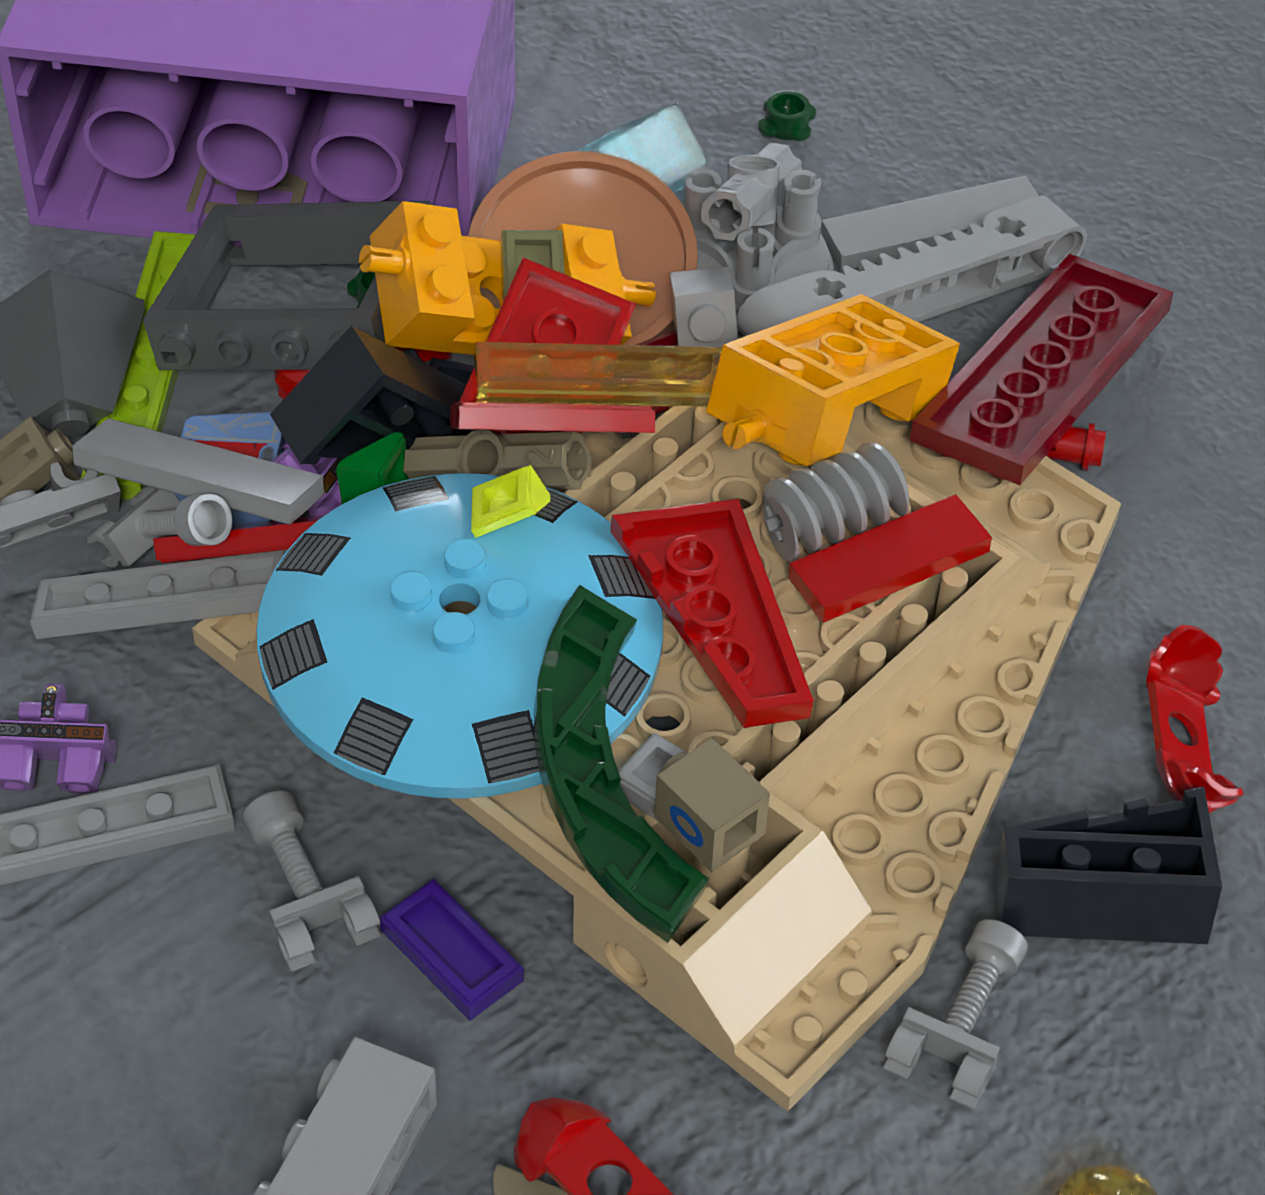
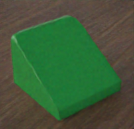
M393 432L339 462L336 471L342 504L382 486L409 479L403 471L405 450H407L403 433Z

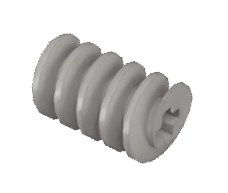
M875 442L860 445L855 452L846 451L839 453L832 461H818L810 470L807 468L795 470L787 479L780 477L770 480L764 487L762 497L763 515L768 534L776 551L785 561L792 562L799 556L798 541L807 552L815 553L822 547V535L830 543L837 544L845 537V527L852 534L858 535L866 531L867 518L875 526L887 523L890 519V508L894 513L904 516L908 512L909 507L908 486L903 470L895 458L883 446Z

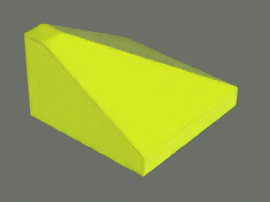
M531 465L472 488L471 532L475 538L535 515L550 502V493Z

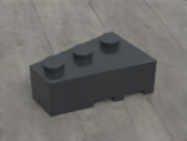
M352 325L270 414L300 464L317 465L321 457L345 459L393 432L403 433L406 448L410 449L416 437L466 436L473 431L450 427V405L460 401L466 384Z
M1204 787L1184 790L1183 799L1180 801L1150 807L1145 798L1125 802L1123 812L1089 819L1084 810L1004 826L994 880L997 921L1013 927L1022 936L1208 944L1222 891V882Z

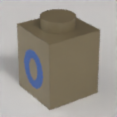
M710 738L691 752L682 751L677 753L661 768L656 776L654 817L710 872H713L766 834L770 792L713 738Z

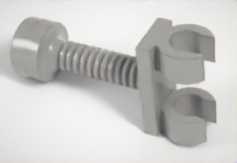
M146 485L131 498L130 506L135 507L116 523L105 521L87 537V543L97 541L109 550L99 560L106 566L116 568L120 563L123 566H130L154 545L153 539L157 537L179 535L185 543L192 546H212L223 542L229 535L232 527V513L226 501L215 494L191 495L180 502L173 492Z
M273 791L252 801L243 813V821L255 844L261 847L272 846L297 898L295 901L269 910L271 932L276 944L278 943L288 969L292 972L315 963V958L311 952L315 948L308 931L343 918L346 929L356 946L381 937L376 927L380 924L377 912L370 897L365 893L359 876L326 889L322 888L296 835L302 828L304 819L292 794L286 791Z
M996 920L980 921L965 947L966 956L973 965L945 1021H939L908 1007L901 1025L896 1030L885 1055L888 1059L883 1069L909 1079L923 1050L960 1066L952 1085L954 1090L949 1099L975 1110L995 1071L1000 1047L975 1037L970 1033L998 977L1008 978L1014 976L1028 950L1025 938L1016 929Z

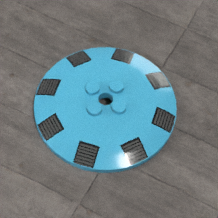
M455 473L407 479L369 491L338 506L315 522L292 544L275 567L264 590L256 628L257 651L262 678L273 705L296 737L315 754L351 776L381 788L432 798L466 799L517 792L543 784L534 743V704L537 681L549 637L563 608L579 585L583 586L637 619L634 633L622 649L609 681L605 718L610 744L628 728L642 709L653 688L660 666L663 647L662 608L630 558L611 534V523L578 500L546 487L550 493V502L535 515L475 538L471 532L472 488L500 477L488 474ZM456 601L469 602L477 607L473 612L466 615L459 612L448 613L443 609L448 604Z

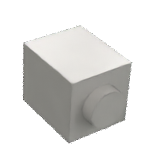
M728 267L669 272L673 324L679 352L723 348V344L738 339L735 291Z

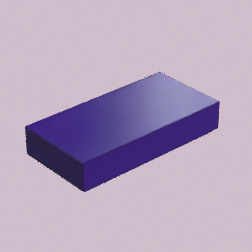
M434 879L379 917L381 932L469 1021L524 981V968Z

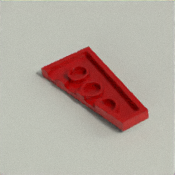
M739 499L612 515L611 534L630 558L652 595L743 728L809 719L814 700Z

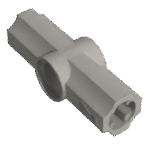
M771 142L756 155H742L729 159L727 181L702 202L701 222L710 228L715 239L735 241L742 231L748 230L750 227L766 226L776 222L777 202L785 195V177L792 171L802 170V161L793 155L789 145Z

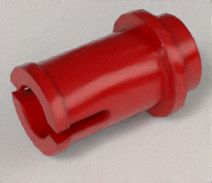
M1089 423L1088 428L1071 426L1046 457L1051 460L1082 464L1083 471H1088L1089 465L1101 467L1107 431L1095 430V423Z

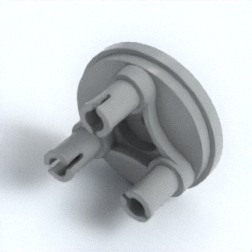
M698 168L691 170L688 177H685L684 208L690 217L695 231L698 251L697 270L728 267L735 291L736 317L745 300L754 292L766 286L811 271H834L831 253L821 234V218L817 213L821 179H816L814 172L796 170L787 174L784 180V207L777 205L776 222L766 226L750 227L748 230L742 231L735 241L715 239L710 228L701 222L702 202L722 185L720 175L711 169Z

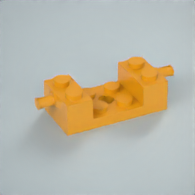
M402 201L369 236L371 246L364 245L359 254V263H362L359 266L362 272H375L385 343L394 347L480 356L500 310L499 308H494L492 303L481 295L480 287L486 288L495 294L500 308L503 303L500 241L461 236L456 208ZM563 223L555 229L562 230L565 275L636 303V305L644 307L653 305L656 298L653 282L626 280L622 276L612 230ZM630 323L619 347L632 337Z
M860 294L723 344L706 413L727 423L722 432L723 440L727 446L733 445V449L737 450L752 442H762L777 450L779 457L784 461L808 467L842 452L854 409L860 404L870 401L879 406L880 412L891 419L908 422L914 420L948 384L960 343Z

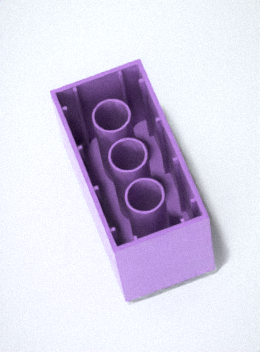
M15 0L0 33V75L29 222L31 225L152 238L154 231L196 234L208 214H205L207 201L239 204L236 199V192L239 189L258 191L259 200L256 204L290 203L293 192L267 189L279 183L286 172H289L308 182L303 203L431 201V205L456 208L461 236H468L471 222L478 207L494 187L516 100L515 1ZM202 163L207 170V174L193 212H187L186 205ZM215 178L226 185L215 184ZM233 241L234 246H242L240 241Z

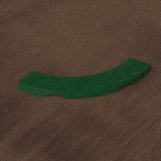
M579 585L563 608L549 637L538 676L534 704V743L540 776L550 807L566 840L587 871L605 892L637 922L669 943L704 892L709 878L674 852L651 828L643 816L636 815L620 786L621 777L612 754L608 727H606L605 708L612 671L622 649L634 633L637 619Z

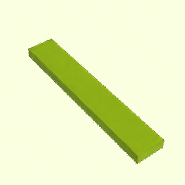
M154 231L135 297L144 300L145 312L114 410L111 414L98 421L96 427L109 418L162 432L179 370H158L143 319L196 234ZM83 469V471H82V475H81V478H80V479H82V478L86 475V472H85L84 469ZM115 477L121 490L120 499L131 500L146 486Z

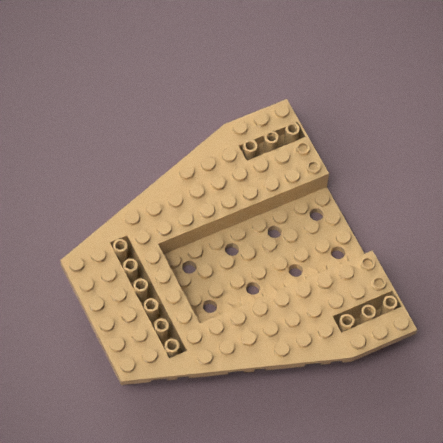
M715 372L673 407L655 414V433L583 431L582 434L585 435L587 448L592 454L591 476L584 480L581 489L556 491L578 500L599 513L610 523L612 515L739 499L742 508H744L743 512L814 700L810 718L743 728L662 610L663 647L660 666L653 688L640 712L628 728L611 744V749L619 770L653 733L658 734L687 752H691L710 738H713L770 792L766 834L728 860L726 864L710 872L664 825L630 804L636 815L643 816L651 828L674 852L709 878L704 892L669 943H667L637 922L605 892L587 871L566 840L550 807L543 784L517 792L490 797L448 799L574 896L573 943L788 1112L923 974L1117 522L1121 503L1046 456L1020 486L1007 480L995 478L983 470L951 457L941 456L934 450L911 442L912 421L891 419L880 412L879 406L867 401L856 406L842 452H855L860 445L875 442L883 446L895 458L903 470L909 492V507L906 514L957 494L992 536L990 551L822 623L788 579L791 562L785 561L772 544L764 520L762 503L764 487L770 480L780 477L787 479L793 471L805 468L810 470L813 465L806 467L788 463L779 457L777 450L762 442H752L737 450L733 449V445L727 446L722 435L723 428L727 423L706 413L716 375ZM837 453V454H835V455H833V456H831V457H828V458H826V459H824V460H831V461H832L839 453ZM890 508L889 521L901 517ZM867 518L866 531L877 527ZM845 527V537L842 541L856 535L852 534ZM822 535V547L820 550L834 545ZM798 541L799 556L796 560L813 554L807 552ZM456 601L448 604L443 609L448 613L459 612L466 615L473 612L477 607L469 602ZM259 612L206 618L192 628L194 644L274 706L265 687L258 658L256 628ZM653 716H671L680 725L673 730L659 731L647 725L646 721Z

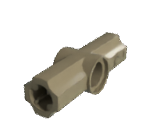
M479 429L472 431L466 436L416 437L411 448L405 450L403 471L409 479L455 473L502 476L531 465L545 487L553 490L581 489L584 480L591 476L592 454L587 448L585 435L574 431L498 434L489 430Z

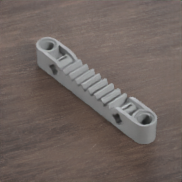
M1044 195L1035 196L991 211L985 215L981 226L975 223L969 224L966 234L953 229L951 230L949 240L940 235L933 236L931 246L922 241L915 242L913 252L899 247L897 248L895 258L881 253L878 256L877 265L864 259L860 261L858 271L846 265L842 267L841 273L831 270H816L766 286L754 292L740 307L736 317L737 329L745 337L860 294L917 322H921L1048 277L1069 253L1080 256L1087 242V233L1081 225L1050 198Z

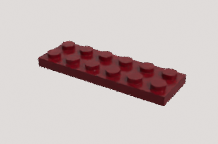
M1069 253L912 421L910 441L934 450L941 456L951 457L983 470L995 478L1007 480L1020 486L1170 311L1174 292Z

